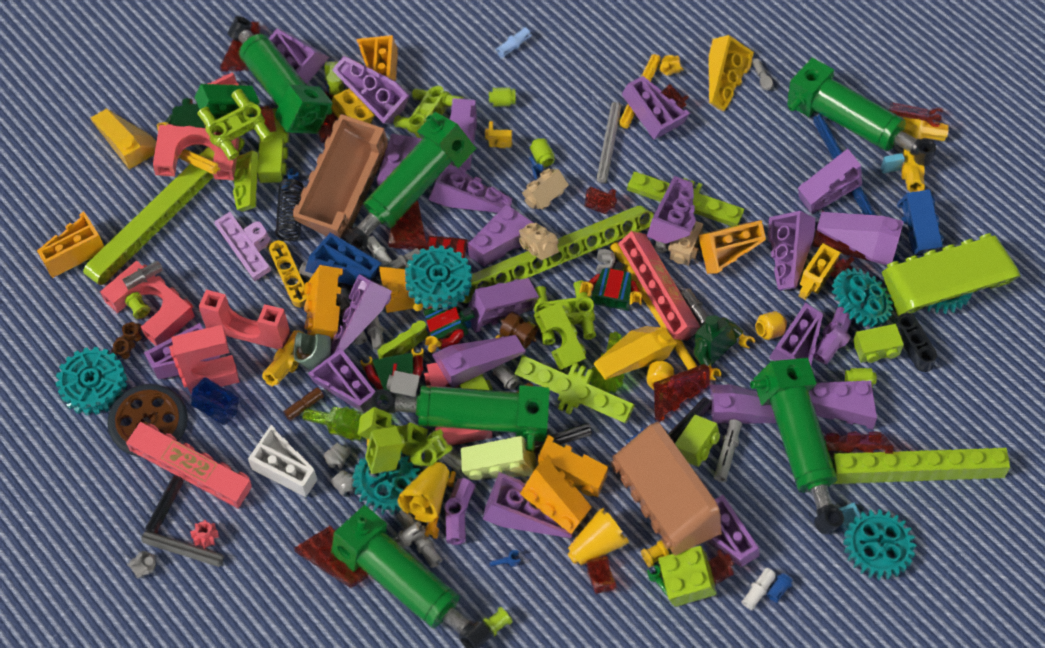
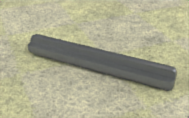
M145 531L141 538L144 544L220 567L224 561V557L220 553L149 531Z

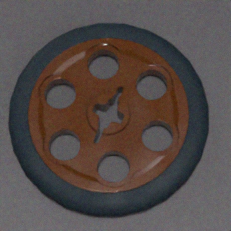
M144 384L133 387L119 396L112 405L107 422L109 435L115 445L127 454L141 457L131 452L126 442L140 422L148 425L144 420L145 417L151 419L149 424L157 427L159 432H163L164 435L166 433L171 434L178 442L187 427L188 414L182 398L176 392L158 384ZM160 398L164 400L163 405L160 407L152 405L155 399ZM136 400L143 402L142 406L138 409L131 407L132 403ZM167 414L175 416L174 420L170 423L163 421L164 416ZM126 417L132 419V423L129 426L121 425L122 419Z

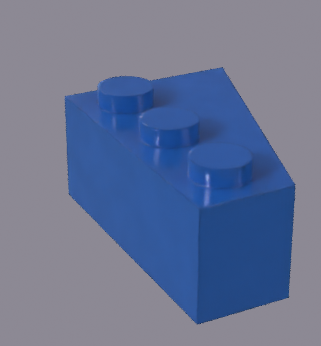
M930 189L906 193L896 204L898 209L902 208L905 216L902 217L903 224H908L909 233H907L913 254L920 255L931 250L939 251L943 247L944 238L938 228L940 221L939 216L935 214L934 196L931 195Z
M329 233L310 254L305 272L314 274L319 265L342 268L343 273L339 276L338 282L353 286L359 274L374 281L381 262L334 234Z

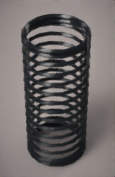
M285 179L279 183L275 234L281 240L294 241L301 237L302 226L295 219H285L294 218V216L285 215L293 214V212L285 210H294V208H286L287 206L295 207L297 204L299 205L298 202L301 200L304 185L295 179ZM287 184H295L300 186L302 189L295 186H288L284 188L281 187ZM285 188H296V189H299V191H295V190H283V189H285ZM287 195H294L297 197H287ZM285 199H295L297 201H288ZM279 230H283V231H285V232H296V231H297L298 233H296V234H285V233L280 232ZM278 232L281 233V234H283V235H286V236H295V235H298V236L293 237V238H286V237L280 236V235L278 234Z

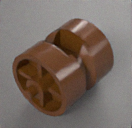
M511 312L505 320H501L502 325L499 334L503 337L516 335L524 349L532 341L536 342L537 325L530 321L524 322V319L515 312Z

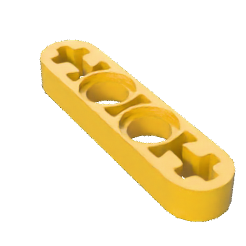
M274 241L271 243L269 251L288 296L295 307H304L307 300L306 294H304L305 285L285 242ZM279 248L282 251V257H279L276 249ZM287 262L291 264L290 268L284 270L280 268V266L283 263ZM291 278L298 279V282L295 285H289L287 283L288 280ZM299 290L303 299L299 300L295 291Z

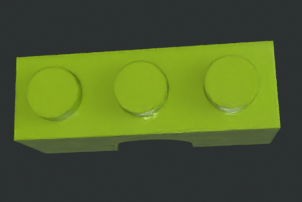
M561 302L534 314L542 333L554 330L561 335V346L551 352L559 371L573 365L574 362L578 363L586 359V350L583 344L579 343L576 337L577 330L573 324H570L568 319L569 313L566 307L562 306Z
M373 407L360 416L358 435L370 439L371 430L395 427L396 425L391 424L392 414ZM411 422L403 426H396L399 434H402L404 438V447H402L401 453L410 456L411 450L426 439L428 429Z

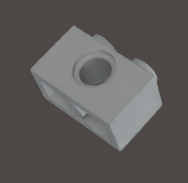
M394 371V375H389L387 389L390 390L391 394H396L399 397L415 398L420 376Z

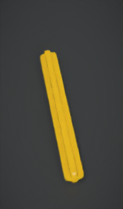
M651 55L642 74L650 82L661 61L660 55ZM627 104L619 121V126L625 129L629 128L635 115L629 104Z
M184 149L178 157L211 174H216L217 171H220L218 163L187 149Z

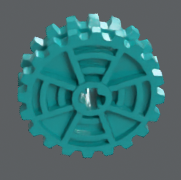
M429 246V250L423 248L420 250V254L415 253L412 255L413 260H408V268H405L406 291H409V297L415 298L417 305L422 303L423 308L432 307L436 311L438 308L448 310V306L456 307L458 301L463 302L465 300L464 295H469V288L472 285V281H470L472 280V274L470 273L471 265H467L468 259L462 258L461 252L455 253L454 248L451 247L444 249V246H439V248Z
M87 347L81 353L78 350L75 351L73 357L68 356L66 358L67 362L59 366L61 372L56 374L57 379H59L56 382V387L59 388V395L63 402L67 403V407L69 409L74 408L75 413L78 414L83 411L85 415L89 416L91 412L98 415L101 410L109 411V406L113 405L119 396L123 394L122 390L127 389V384L124 381L128 379L124 373L125 369L121 361L117 360V356L114 353L109 355V351L105 348L100 351L99 347H94L93 350H89Z

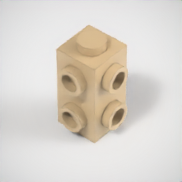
M559 169L544 170L540 174L541 177L526 186L527 189L522 194L529 207L532 209H545L551 204L550 201L564 193L568 183Z
M696 221L689 236L670 242L668 251H671L670 260L688 266L691 259L695 260L699 249L696 247L700 243L698 235L705 233L703 232V223Z
M538 223L527 224L525 228L519 230L521 247L540 260L559 252L557 247L559 242L556 235Z

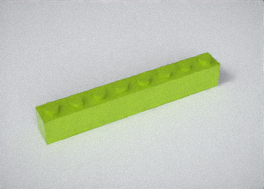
M1007 448L834 454L832 459L838 479L834 484L1005 478L1010 469Z

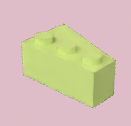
M522 436L461 448L462 472L471 480L497 478L499 472L511 477L531 476L536 468V454L534 451L526 450V441Z

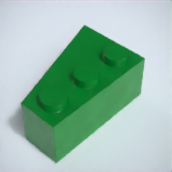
M201 84L194 97L199 109L208 107L215 119H220L239 108L231 97V94L238 89H242L249 102L258 106L260 104L253 86Z

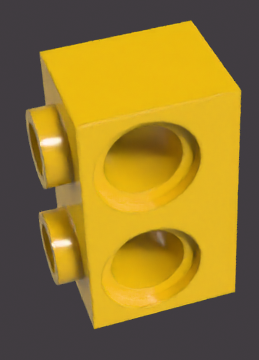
M350 88L333 96L331 108L338 119L342 114L371 124L374 114Z

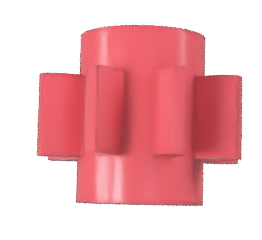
M206 520L198 524L195 523V530L190 531L194 545H200L204 549L215 545L214 538L219 537L215 523L210 524Z

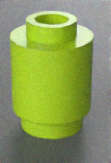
M510 87L492 88L493 92H489V103H493V107L516 104L515 89H510Z
M541 138L535 139L530 145V151L536 162L542 164L543 168L552 165L555 162V154L548 141Z
M851 368L845 371V382L871 381L873 387L877 382L876 372H873L872 368Z

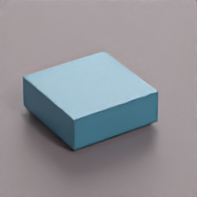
M903 153L885 156L881 165L882 173L901 170L905 160Z
M855 503L839 508L844 515V523L841 525V528L845 531L848 530L849 523L854 524L853 519L855 516L860 519V513Z

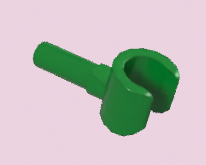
M654 565L656 574H651L647 569L648 579L651 582H656L667 596L665 584L661 579L660 568Z

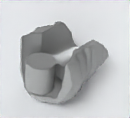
M600 249L598 251L597 260L605 264L597 265L596 271L601 274L603 268L611 269L616 259L613 252L607 249Z
M336 443L330 450L324 453L323 457L328 467L334 468L338 465L339 469H342L350 455V451Z
M341 470L331 480L333 486L338 489L343 497H345L346 492L353 494L356 490V487H352L353 475L345 470Z
M142 551L135 558H132L127 565L133 570L138 579L154 572L156 568L155 556L147 551Z

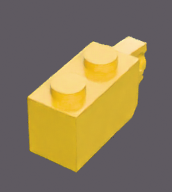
M822 243L802 275L800 285L803 287L799 292V297L806 300L812 291L817 294L820 292L837 266L841 252Z

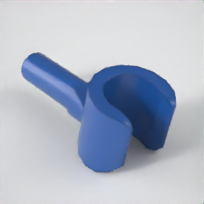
M530 156L529 159L533 165L531 169L534 178L537 179V175L544 171L543 165L538 164L534 156Z
M289 169L287 171V179L299 181V172L293 175V169ZM291 184L284 185L281 188L288 187Z
M512 550L508 557L489 561L490 566L509 564L512 567L517 566L521 559L514 560L511 557L518 556L519 551Z

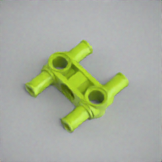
M434 86L428 91L415 88L412 92L413 100L421 101L410 118L397 115L394 118L393 124L395 127L407 129L410 133H414L417 138H421L417 130L426 122L427 116L432 115L434 112L443 116L449 106L452 107L453 98L464 99V97L451 95L450 92L444 91L442 86Z
M238 89L231 94L239 108L216 120L208 107H204L197 112L206 125L205 129L211 143L221 148L229 161L239 156V152L231 143L232 140L251 130L257 132L262 142H267L273 137V134L265 125V119L261 114L260 107L249 102L242 89ZM249 114H254V115H256V116H255V117H249L248 115H249ZM216 132H221V133H223L222 135H219V136H218V135H214V133H216Z
M581 280L573 283L576 298L548 301L546 287L538 286L534 288L539 296L534 306L535 313L561 302L562 306L564 305L569 313L568 319L570 324H581L583 338L589 340L596 337L593 323L595 320L594 303L587 296L588 293H579L581 283L585 281ZM553 330L541 332L544 345H552L556 342Z

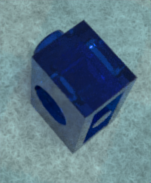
M204 377L192 389L191 406L225 426L237 414L239 397L210 379Z

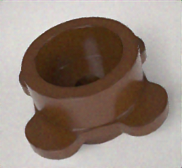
M134 322L124 324L121 337L127 341H140L142 339L140 335L142 325Z
M118 337L113 344L111 353H114L116 356H122L125 360L129 359L130 352L135 347V343L132 340L127 341L123 337Z

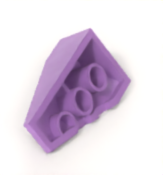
M451 164L435 180L429 197L430 201L446 207L496 213L506 204L511 207L512 199L494 187L488 188L481 183V179L477 176L473 178L466 174V169L461 166L457 168Z
M499 472L487 501L483 520L505 528L566 538L572 537V534L520 495L525 483Z

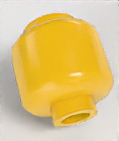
M777 311L760 315L755 324L757 334L765 340L783 336L787 327L785 317Z
M665 361L651 363L646 377L648 386L657 392L671 388L674 381L673 366Z

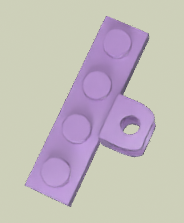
M231 212L214 221L215 226L254 281L271 271L269 265L259 253V251L271 243L267 231L259 221L242 229Z

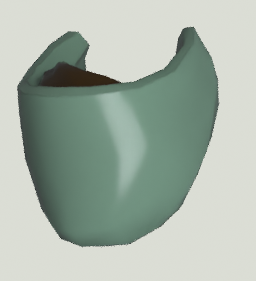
M298 332L294 343V360L312 371L332 356L330 337L321 334H315L314 336Z

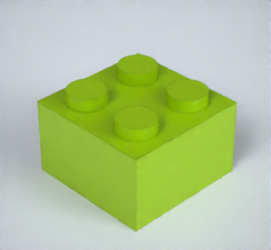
M701 545L690 548L675 556L670 554L658 558L668 600L674 607L717 595L707 553Z

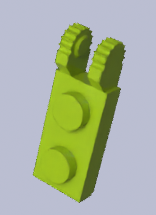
M422 320L412 324L409 330L400 333L389 343L383 344L377 350L379 359L405 354L417 346L428 336L426 323Z

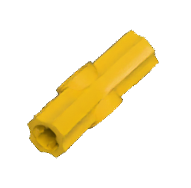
M900 116L906 120L903 132L916 139L928 138L945 141L947 138V124L930 122L927 119L920 120Z
M903 148L905 160L902 166V180H905L907 190L910 192L923 191L925 188L924 166L917 164L914 161V156Z
M293 331L285 346L278 349L273 362L262 373V378L268 385L272 387L278 385L289 372L293 373L297 369L299 362L294 360V343L297 333L301 331Z

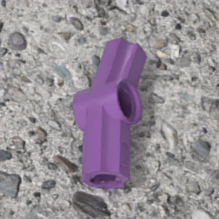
M843 307L837 308L832 322L823 330L824 337L815 349L813 357L822 364H828L838 348H842L850 340L848 330L853 318L850 320V314L843 313L845 310Z
M465 478L457 480L451 497L445 504L446 542L452 545H460L466 542L465 511L474 492L475 484ZM455 508L460 510V512L455 514L450 511Z

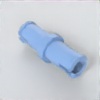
M524 27L514 36H509L505 43L496 48L498 55L504 58L512 50H517L520 44L532 37L529 34L530 31Z

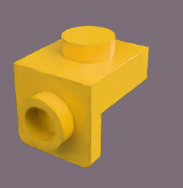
M489 121V128H485V140H489V147L512 148V130H493V121Z

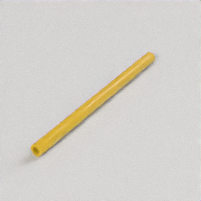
M614 242L610 246L618 261L625 265V272L631 273V280L636 282L642 293V299L660 327L666 328L668 331L621 250L619 242ZM674 339L677 343L674 347L688 371L690 373L695 372L698 366L683 342L679 339Z

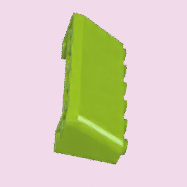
M988 233L980 236V240L973 241V239H968L961 242L960 246L955 247L954 244L943 247V251L940 252L931 250L924 253V256L920 258L915 255L905 259L906 262L900 264L899 261L889 263L887 268L882 271V275L899 317L903 313H915L923 307L990 287V289L1009 284L1021 276L1020 272L998 237Z

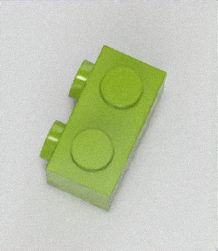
M896 324L858 331L853 340L860 363H873L883 358H895L901 354L904 346Z
M697 415L693 416L675 443L689 464L699 467L702 461L708 458L710 449L713 445L717 444L720 438L717 423Z
M396 426L371 430L365 455L371 474L396 470L398 461L401 459V449L404 447V438L402 434H399Z

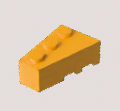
M393 35L357 39L365 66L396 82L398 48Z
M84 211L76 222L65 226L66 230L59 236L55 235L37 250L52 278L93 258L105 247L98 232Z
M762 220L751 221L698 235L707 274L719 273L724 267L735 262L737 258L748 253L766 240Z
M319 265L309 282L305 283L304 294H306L307 299L304 305V311L307 312L305 329L308 335H326L332 340L338 332L340 306H336L337 294H341V287L337 286L338 278L343 273L342 268Z
M379 266L382 286L392 291L390 302L385 306L386 313L413 309L415 303L412 302L413 298L409 297V291H406L405 269Z
M548 435L538 456V465L549 455L553 459L551 461L558 472L563 471L566 475L564 479L571 487L575 486L584 495L598 497L608 475V466L585 454L581 457L571 452L572 447L568 445L562 447L554 443V438Z
M547 455L535 468L520 495L572 534L584 520L592 506L575 486L571 487L564 479L566 475L562 470L558 472L551 463L553 459Z

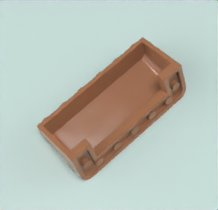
M342 114L334 122L333 132L326 139L323 153L318 156L315 171L312 170L310 173L307 188L305 187L302 190L300 203L293 210V216L299 223L325 236L332 233L341 238L342 233L346 229H352L384 159L388 146L384 128Z
M659 422L649 425L613 456L611 466L614 472H619L624 487H629L635 503L639 502L645 518H650L653 530L656 534L660 533L665 548H670L674 556L722 534L720 511L716 501Z

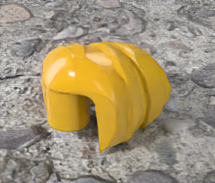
M665 55L661 61L660 71L666 76L684 71L680 64V57L678 55Z

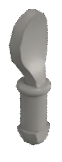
M754 59L752 64L757 71V75L761 77V87L764 90L772 89L773 82L766 75V70H764L761 61Z

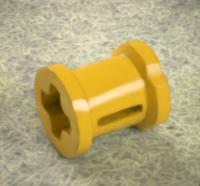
M659 540L656 545L649 549H642L641 555L650 568L654 565L653 563L659 561L658 558L669 555V552L663 542Z

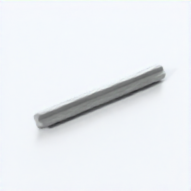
M613 102L610 108L597 173V182L606 183L621 112V104Z

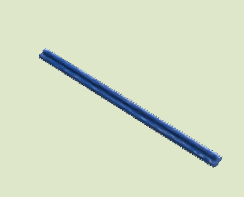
M819 114L814 117L813 121L832 158L835 159L842 151H840L841 149L837 141L834 140L835 138H833L834 136L830 128L827 127L828 125L824 117ZM862 187L851 191L863 215H876ZM895 251V255L892 262L899 261L900 264L902 263L900 257H898L899 255H897V251Z

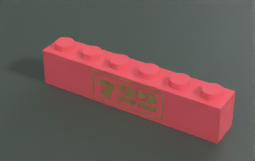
M631 231L618 243L673 339L688 341L700 328L699 323L647 235Z
M140 422L126 442L131 452L238 509L252 489L250 478L246 474L232 471L230 466L223 462L219 464L213 461V458L204 452L202 454L196 452L194 447L188 443L181 444L177 442L174 436L169 433L162 434L152 424L148 423L146 425Z

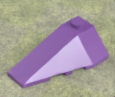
M343 56L332 69L383 123H393L394 118L405 109L410 95L394 80L346 56Z
M676 176L673 177L652 218L647 237L666 244L690 235L696 222L692 182Z
M802 211L769 217L768 241L772 244L773 251H771V256L775 260L774 272L777 287L780 291L797 288L814 238L815 218Z
M821 212L817 230L837 242L845 243L852 251L855 252L857 250L866 255V259L887 265L893 261L904 221L877 215Z
M358 275L348 297L351 303L347 310L345 309L342 313L343 325L338 327V332L331 344L332 354L340 349L344 351L375 319L384 306L388 305L391 299V290L363 275Z
M512 335L451 345L432 355L449 385L454 388L526 353L517 336Z
M731 384L710 385L713 422L729 424V420L734 419L742 424L777 423L772 406H761L756 391Z

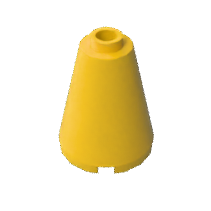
M435 462L433 465L428 466L400 493L398 503L407 515L410 512L415 515V520L425 523L435 520L439 515L450 474L447 466L441 462Z
M602 508L568 547L570 552L567 555L574 565L576 563L584 565L627 545L629 540L623 536L622 530L610 514L606 513L605 509Z

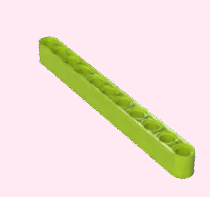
M239 137L238 152L243 149L245 140ZM207 147L200 156L213 161L214 151ZM189 164L85 265L83 273L98 285L105 284L213 179L214 175Z
M636 206L558 238L559 243L557 247L559 252L543 260L538 258L535 264H533V261L537 257L526 251L472 274V280H470L472 281L471 288H469L470 293L468 296L464 295L465 300L461 303L470 302L474 291L480 287H489L498 283L512 282L515 279L529 278L627 236L631 231L639 232L649 228L654 214L643 206ZM517 266H520V269H519L518 271L514 272V271H515V268H516ZM502 273V276L499 279H496L498 274ZM481 281H484V283L480 287H478V284Z

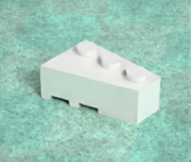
M270 425L248 458L251 469L307 497L317 481L314 468Z

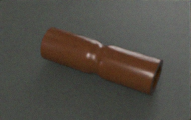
M316 387L302 397L301 400H298L284 410L283 413L289 421H292L307 408H310L324 398V394Z

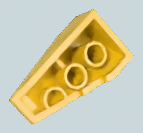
M730 35L714 38L709 52V103L720 111H725L734 96V90L742 83L741 79L749 71L754 54L752 50Z
M105 109L90 118L128 169L154 156L156 148L155 139L112 111Z
M644 326L627 333L596 360L594 365L603 378L607 380L648 366L655 361L668 359L677 343L666 328Z

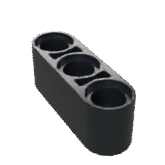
M903 313L899 316L896 323L904 344L903 347L915 367L921 372H928L933 368L937 352L916 317L911 313Z

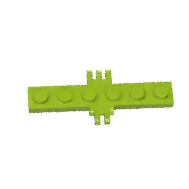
M634 171L627 185V191L661 202L670 183ZM691 180L693 183L694 214L729 226L739 225L744 208L700 194L703 184L698 183L697 187L694 188L695 181Z
M522 355L514 374L542 387H550L551 391L558 393V401H560L558 410L563 411L567 404L565 413L570 415L573 408L577 409L580 404H583L627 424L635 404L590 385L589 382L594 370L588 369L586 375H584L586 367L582 365L577 372L579 364L574 362L567 375Z

